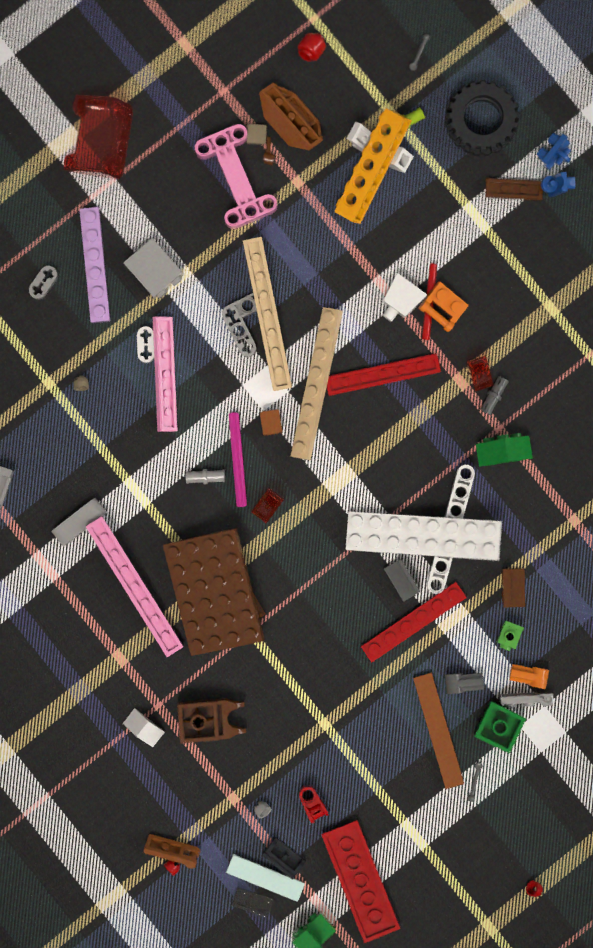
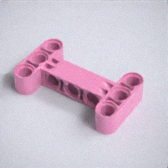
M240 124L205 137L195 144L196 155L200 159L217 156L238 207L227 211L225 214V223L230 229H237L274 213L277 209V201L274 196L268 194L256 199L234 148L242 145L247 140V129ZM238 130L244 133L241 139L233 136ZM224 138L227 142L224 146H218L216 144L217 139ZM206 145L209 147V150L203 154L198 151L199 147ZM266 200H271L274 203L271 209H266L263 206ZM252 207L256 210V214L248 216L245 213L246 210ZM229 216H238V222L230 223L228 221Z

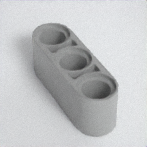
M94 498L53 529L52 533L64 547L87 530L85 526L101 516L103 517L107 512L98 500Z

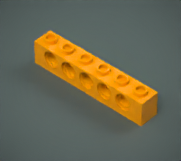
M385 108L379 116L376 128L371 132V139L368 145L362 151L359 163L353 169L351 179L345 185L342 197L336 203L334 212L351 222L361 224L412 120L394 110ZM391 127V132L387 135V129ZM382 144V150L378 152V147ZM373 161L374 165L373 168L370 170L369 166L370 163ZM362 179H365V184L362 187L361 181ZM356 196V202L353 204V197Z

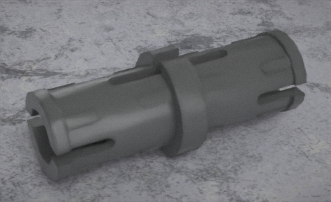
M500 376L497 377L491 391L489 390L487 393L488 396L480 408L481 411L488 415L492 414L497 402L502 399L501 395L509 383L508 380Z

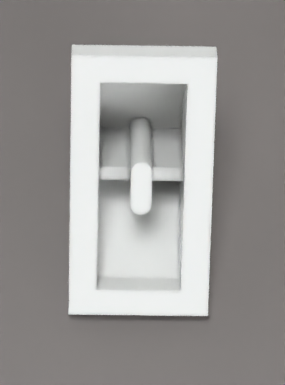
M135 708L123 722L136 737L154 747L165 732Z

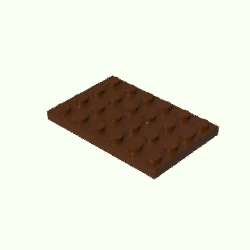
M237 528L163 544L191 656L263 642L265 640Z

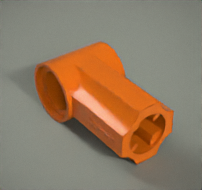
M512 664L509 680L546 689L549 670Z

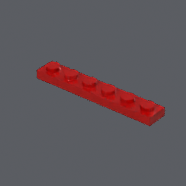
M454 582L441 593H438L362 645L361 648L372 663L467 597L458 584Z

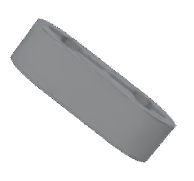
M43 267L31 283L29 293L34 299H43L56 282L58 273L53 267ZM50 270H52L53 278H48L46 282H44V279L46 278L44 272H50ZM41 283L44 284L41 287L42 294L34 295L35 291L33 288H38Z

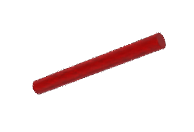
M437 264L429 265L427 295L435 286ZM426 312L424 314L422 340H430L432 317Z

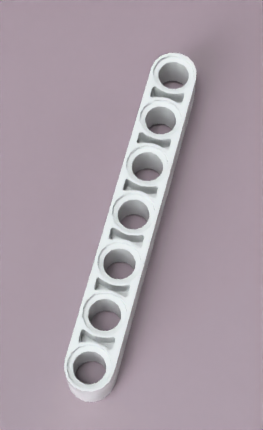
M469 465L461 466L456 472L444 518L463 519L475 475L474 469ZM464 468L468 469L471 473L468 479H464L460 475L461 470ZM458 487H462L466 491L465 496L462 498L457 497L455 493ZM452 506H459L461 509L459 516L451 514L450 509ZM434 556L427 581V588L431 593L438 594L444 590L453 557ZM438 561H443L446 564V569L443 572L436 570L435 566ZM435 579L441 583V587L437 591L433 590L430 586L431 582Z

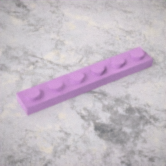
M99 207L80 209L90 320L91 323L110 321Z

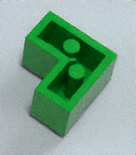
M521 433L511 434L510 438L509 434L497 436L498 440H494V437L485 438L483 443L476 444L479 467L533 459L529 436L521 437Z
M321 911L318 914L314 912L307 918L308 923L303 927L299 925L292 932V943L296 948H321L322 944L336 932V928Z

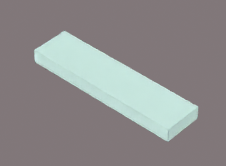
M233 854L226 872L297 902L305 885L304 882L297 879L292 880L287 875Z

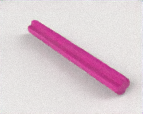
M233 412L229 413V427L237 507L247 506L239 414Z

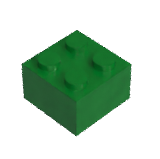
M489 701L473 736L510 754L526 718Z

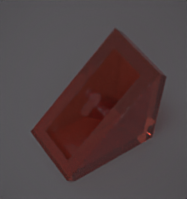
M486 355L467 361L466 367L475 392L493 386Z
M268 488L252 510V513L264 523H267L285 500Z

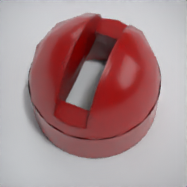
M168 860L163 865L174 876L180 870V863L175 866L174 861Z
M530 881L526 886L527 894L532 897L541 895L543 886L539 882Z

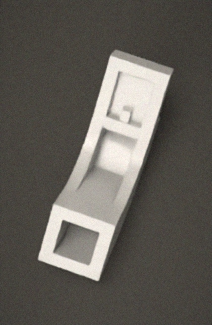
M355 122L347 139L353 143L352 146L362 152L371 139V131L361 123ZM382 144L379 145L378 152L382 150ZM399 147L389 167L405 173L414 156L404 148Z

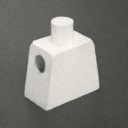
M397 273L383 300V303L388 306L383 316L390 322L393 321L397 314L405 318L426 298L427 294Z

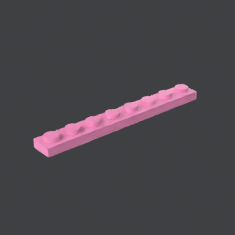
M101 516L85 526L166 657L183 648V645L103 517Z

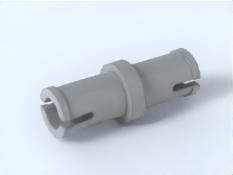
M203 469V471H186L187 484L225 482V470L208 471Z

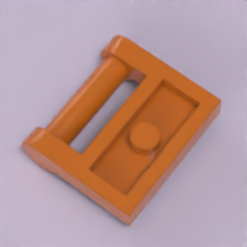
M438 281L418 309L429 314L443 326L446 332H449L469 305ZM433 301L450 315L449 320L433 309L430 303Z

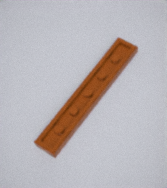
M432 673L414 677V684L445 789L463 785L464 781Z

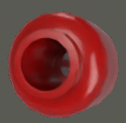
M307 33L298 44L300 57L308 62L318 60L326 49L324 38L319 33Z

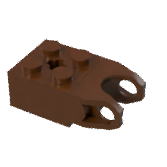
M218 698L177 702L180 743L216 741L246 733L245 727L234 726L227 721L228 715L232 710L244 707V701ZM196 717H200V719L203 718V721H200L199 723L200 725H196V723L193 722V720H195Z

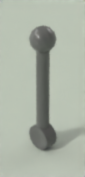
M429 34L423 35V42L419 48L415 60L413 63L410 64L411 71H415L417 69L416 64L420 58V55L424 49L426 42L430 39Z
M480 762L475 764V776L471 794L468 796V801L470 802L475 801L474 793L479 771L483 767Z

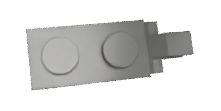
M533 692L499 695L500 704L507 708L516 707V704H523L525 707L535 706V703H540L544 707L554 704L553 693Z

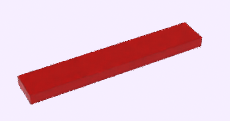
M436 353L329 376L327 382L328 396L440 373L438 356Z

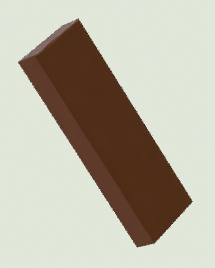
M486 178L485 198L542 201L543 189L541 188V181Z

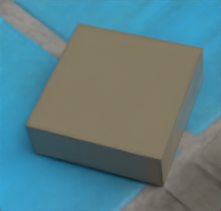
M248 124L247 144L266 145L267 125Z

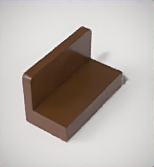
M501 569L502 607H525V570Z

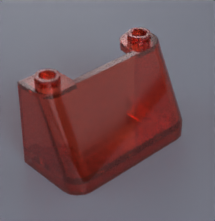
M76 95L73 110L80 117L75 153H69L65 157L63 170L85 175L120 179L124 171L133 111L131 105L116 97Z

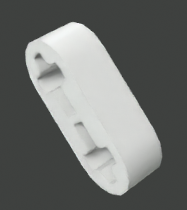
M147 326L140 328L137 333V354L143 363H150L154 360L153 330ZM145 330L151 334V337H148V343H145L144 338L141 337ZM145 346H148V352L152 353V356H148L147 360H145L144 356H141V353L145 352Z

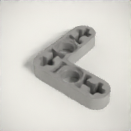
M253 293L226 306L222 311L223 320L240 353L244 357H251L256 352L255 342L242 319L257 311L255 301L252 298L254 297ZM248 300L253 303V308L250 311H245L242 308L244 301ZM229 309L232 312H236L234 314L235 320L237 321L238 319H240L241 321L233 324L231 327L229 326V324L232 323L231 318L225 317V315H227V310ZM237 326L243 327L245 330L244 335L236 336L234 328ZM248 336L249 339H246L248 345L253 346L251 353L243 352L244 344L243 342L239 344L238 340H243Z

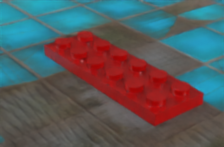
M355 820L322 833V838L364 943L399 930L400 926L358 821Z

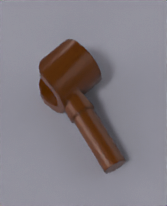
M267 137L263 162L272 165L275 155L270 153L271 137Z

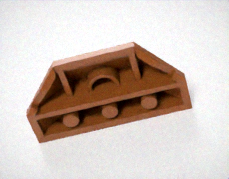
M275 83L270 84L259 92L264 118L288 146L311 150L323 141L318 119L294 92L279 87Z

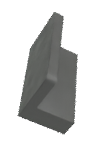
M401 559L384 568L403 602L420 593L418 586Z

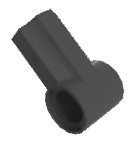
M483 673L445 674L446 694L484 690Z

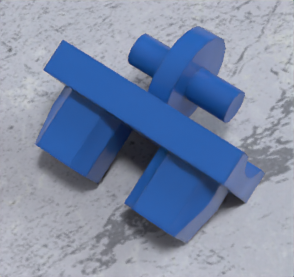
M552 133L548 139V143L553 146L551 150L548 151L542 147L537 153L538 158L549 171L555 163L560 166L563 161L565 163L571 161L567 156L571 152L568 148L570 142L564 134L559 136Z
M567 172L547 176L541 181V188L548 193V197H555L567 192L568 189H575V177H567Z

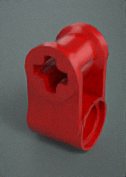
M311 785L302 786L299 790V797L311 823H315L316 819L324 815L328 816L329 813L323 801L320 800L315 788ZM311 790L313 792L312 798L305 799L302 796L303 792Z

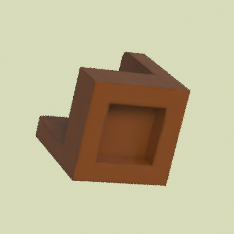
M279 409L260 412L263 436L282 433Z

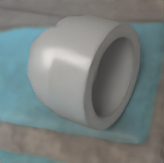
M259 801V805L254 806V811L259 818H264L271 812V808L266 802Z

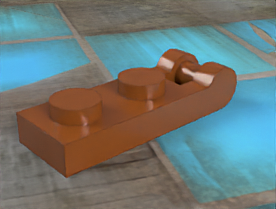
M149 834L144 848L145 854L185 864L186 867L191 869L196 867V858L199 857L201 852L196 846Z

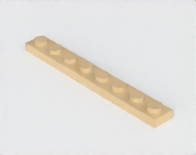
M262 237L243 240L273 391L292 388Z
M323 307L291 451V457L311 460L343 311Z

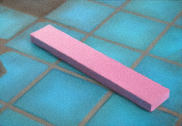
M153 317L157 432L177 431L173 317Z

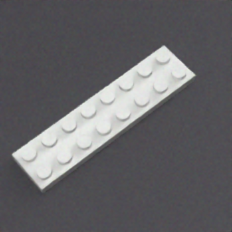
M348 512L346 550L499 561L502 522Z

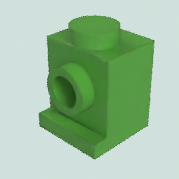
M504 620L496 641L500 643L499 647L508 651L511 648L516 649L524 627ZM508 633L513 634V639L510 641L506 638Z

